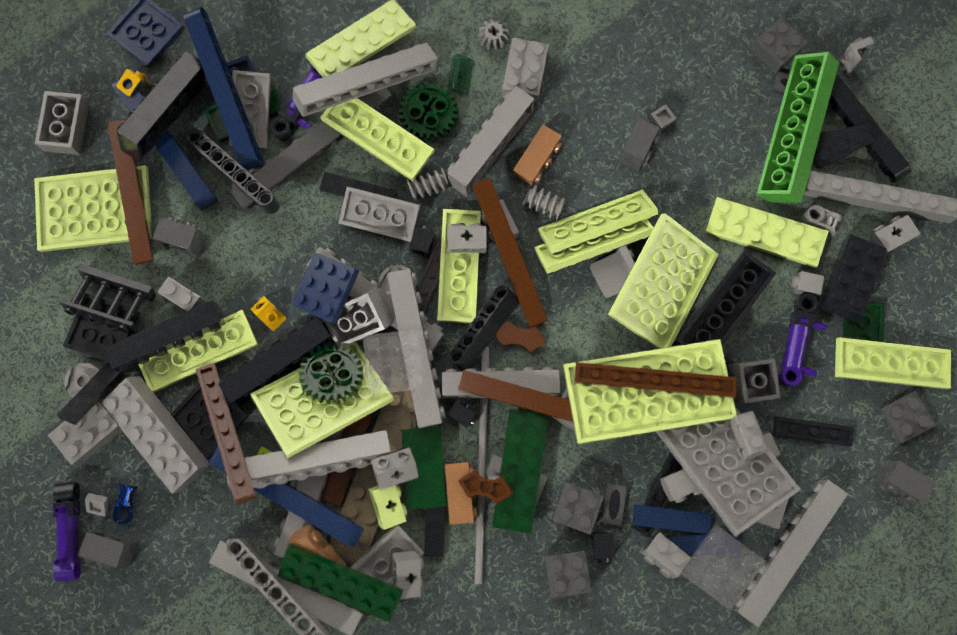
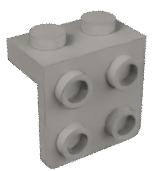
M626 245L619 247L616 253L590 265V270L605 298H610L620 293L635 264L633 261L635 259L631 249H627Z

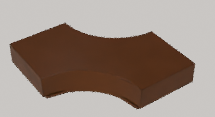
M507 321L495 333L503 347L519 345L524 347L529 353L546 343L536 326L530 329H520L510 321Z
M474 470L458 480L468 498L484 495L497 505L513 495L503 476L497 479H486Z

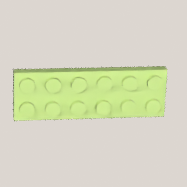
M391 0L307 52L306 58L322 77H326L335 72H341L350 67L358 66L416 28V24L395 0Z
M358 98L327 108L320 117L323 122L411 181L416 178L435 152L432 147Z
M640 190L538 228L552 254L587 240L595 239L606 233L614 232L622 227L630 226L641 220L649 219L658 214V209L647 194Z
M719 197L716 198L705 231L706 234L814 268L818 266L828 235L827 230Z
M443 209L438 322L471 323L476 317L479 253H447V227L455 223L462 224L463 226H470L474 223L480 224L481 211ZM464 235L465 241H469L468 235Z
M644 219L630 226L617 229L614 232H609L595 239L568 247L560 252L551 254L546 244L534 247L548 274L637 240L645 239L650 236L654 227L647 219Z
M240 310L225 317L226 324L221 326L220 330L212 333L207 332L203 334L204 336L201 339L187 341L183 347L169 349L167 354L159 357L154 356L149 358V362L139 365L146 384L152 392L159 391L196 374L197 368L213 363L216 365L259 345L245 312Z
M839 337L836 338L835 377L950 389L951 350Z

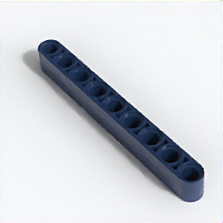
M203 7L184 14V21L238 161L244 169L249 171L264 164L262 154L209 16Z
M119 78L111 85L131 112L140 105L143 95L136 88L131 97L127 96L116 87L121 79ZM127 79L124 82V88L130 89L132 81ZM167 130L155 147L194 202L203 211L218 200Z
M217 445L208 463L226 473ZM288 483L269 484L264 488L254 487L256 492L350 547L355 548L365 530L362 526Z

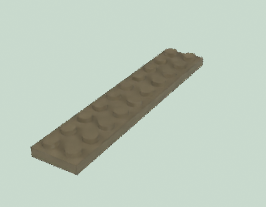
M396 370L389 388L394 401L381 408L372 433L386 430L391 453L402 450L401 430L416 429L418 424L408 375ZM372 464L364 468H358L341 511V515L365 529L355 548L350 547L333 536L329 542V545L333 547L337 555L349 565L355 564L370 549L379 526L368 491L369 488L378 486Z

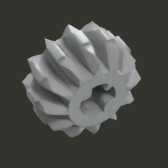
M492 18L490 23L484 21V27L479 28L480 33L478 35L482 47L487 45L488 51L491 47H494V50L497 51V46L503 49L504 43L508 42L507 36L509 35L506 24H501L499 19L497 22H494Z

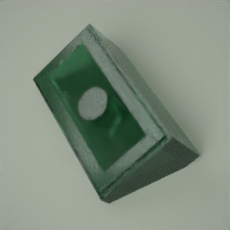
M460 54L452 57L447 89L450 92L468 94L473 59Z

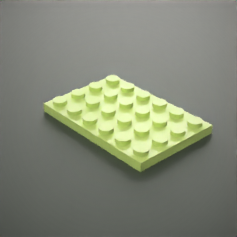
M146 165L136 166L149 236L152 239L148 167ZM116 169L34 178L38 251L45 252L129 242Z
M661 214L608 315L657 349L671 347L719 254L667 214Z
M356 341L343 346L344 351L350 348L351 354L356 353L357 358H360L361 365H363L362 372L364 378L361 379L362 385H357L358 392L352 391L353 397L346 395L345 402L339 398L338 404L331 400L330 404L327 405V401L324 399L320 404L318 398L313 401L311 395L306 396L305 390H302L301 387L302 383L299 381V370L302 368L250 394L287 459L394 401L392 394ZM324 361L328 372L331 374L335 386L339 387L335 380V376H333L331 373L328 363Z

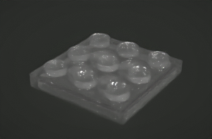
M423 329L363 336L369 395L429 388Z
M715 524L691 556L690 561L681 574L731 611L766 561Z

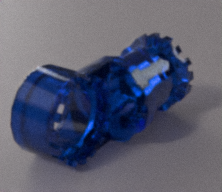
M119 484L120 492L118 500H115L112 517L118 524H127L133 518L132 499L134 491L138 487ZM125 509L128 516L125 520L121 521L118 514L121 510Z

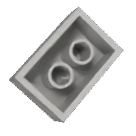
M512 38L502 87L503 98L509 90H513L517 86L532 96L534 103L538 104L549 44Z
M45 91L35 145L44 152L81 155L90 103L81 94Z
M378 287L347 300L336 325L326 320L324 322L337 348H339L341 345H348L386 329L394 323V320Z
M103 398L76 425L64 421L48 434L49 438L71 465L81 466L122 431L101 404L104 400Z

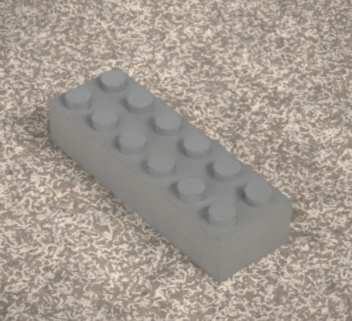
M517 86L506 93L504 102L495 107L494 115L490 120L487 118L481 127L482 130L479 134H474L470 140L471 144L469 147L464 148L459 154L460 158L456 163L453 162L449 166L447 172L450 186L468 197L473 190L472 184L482 179L533 113L534 98Z
M140 376L125 378L101 403L172 494L188 487L210 465Z

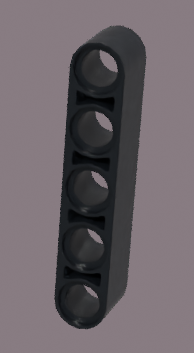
M500 285L493 291L450 352L449 361L461 371L470 369L516 305L517 296L507 286Z

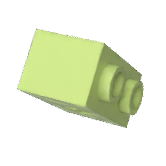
M398 485L382 490L379 489V486L368 489L380 528L385 530L406 522L405 515H407L405 505L401 504L399 498L401 490ZM388 501H391V502H392V503L389 505L390 508H387V507H386V506L388 505Z

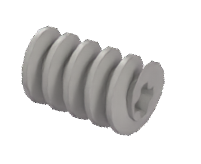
M442 167L440 168V174L433 170V176L426 172V178L420 174L418 181L416 178L411 183L407 180L411 195L415 201L418 200V194L422 198H425V192L432 196V190L438 194L441 187L445 192L446 185H448Z
M535 185L527 192L523 206L529 202V208L532 209L536 205V212L543 208V215L550 212L549 218H553L556 215L557 221L564 207L565 198L558 201L557 194L551 198L550 191L544 195V188L537 192V185Z

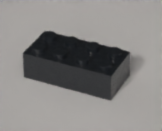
M850 234L842 242L819 309L854 323L859 321L867 309L887 248Z

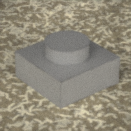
M666 104L650 114V118L659 127L660 131L674 123L677 119Z
M88 493L85 498L86 512L105 517L109 511L108 497Z

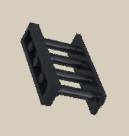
M81 264L78 272L83 281L71 302L63 299L59 302L64 312L72 316L77 314L117 327L124 333L132 332L136 334L138 330L132 321L143 301L146 299L154 300L156 294L152 286ZM93 282L100 284L88 308L78 305L90 284ZM110 288L116 289L118 293L107 313L97 311L106 291ZM128 294L134 295L136 298L125 319L115 317L114 315L124 296Z

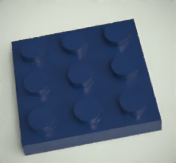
M136 0L106 34L150 68L185 27L151 0Z
M314 252L292 302V306L336 325L360 270Z

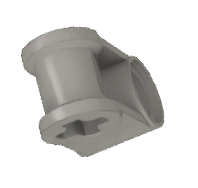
M819 205L811 206L802 214V221L805 224L827 230L828 236H835L838 222L842 220L840 214L829 211ZM810 212L815 214L816 219L811 217Z

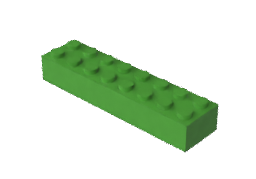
M829 52L794 56L757 194L767 202L802 203L839 62Z

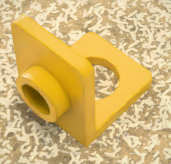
M126 69L116 87L131 97L140 82L152 86V83L146 80L147 76L137 70L135 73ZM127 79L132 81L130 89L124 88V82Z
M265 296L251 308L254 314L272 331H275L286 320V317Z

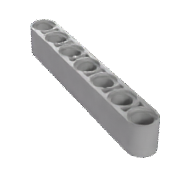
M232 539L227 543V554L299 635H329L324 626L280 577H277V574L245 539ZM236 542L241 545L240 553L234 551L233 547ZM249 557H252L255 560V566L253 568H250L247 565V559ZM262 572H265L269 577L267 583H263L260 580ZM276 587L282 590L281 598L274 596V589ZM289 603H293L296 606L294 614L287 610ZM302 618L309 620L310 627L308 629L301 626Z

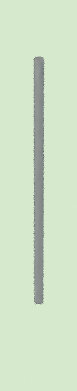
M486 347L482 352L481 371L489 368V347ZM480 398L478 474L483 478H486L488 398ZM477 495L475 584H483L484 495Z

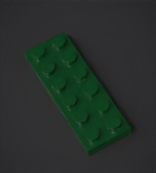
M515 409L509 410L500 477L503 476L513 495L497 505L495 504L492 528L532 534L548 415Z
M289 543L277 577L390 622L403 593V589L291 543Z

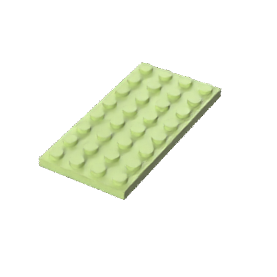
M720 339L580 362L728 376ZM576 362L563 365L577 444L729 420L737 416L733 398L574 383Z

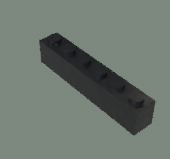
M211 300L104 348L112 370L124 373L131 370V366L149 362V358L167 354L169 349L183 347L187 341L201 339L204 336L203 334L207 332H216L226 323L218 304Z

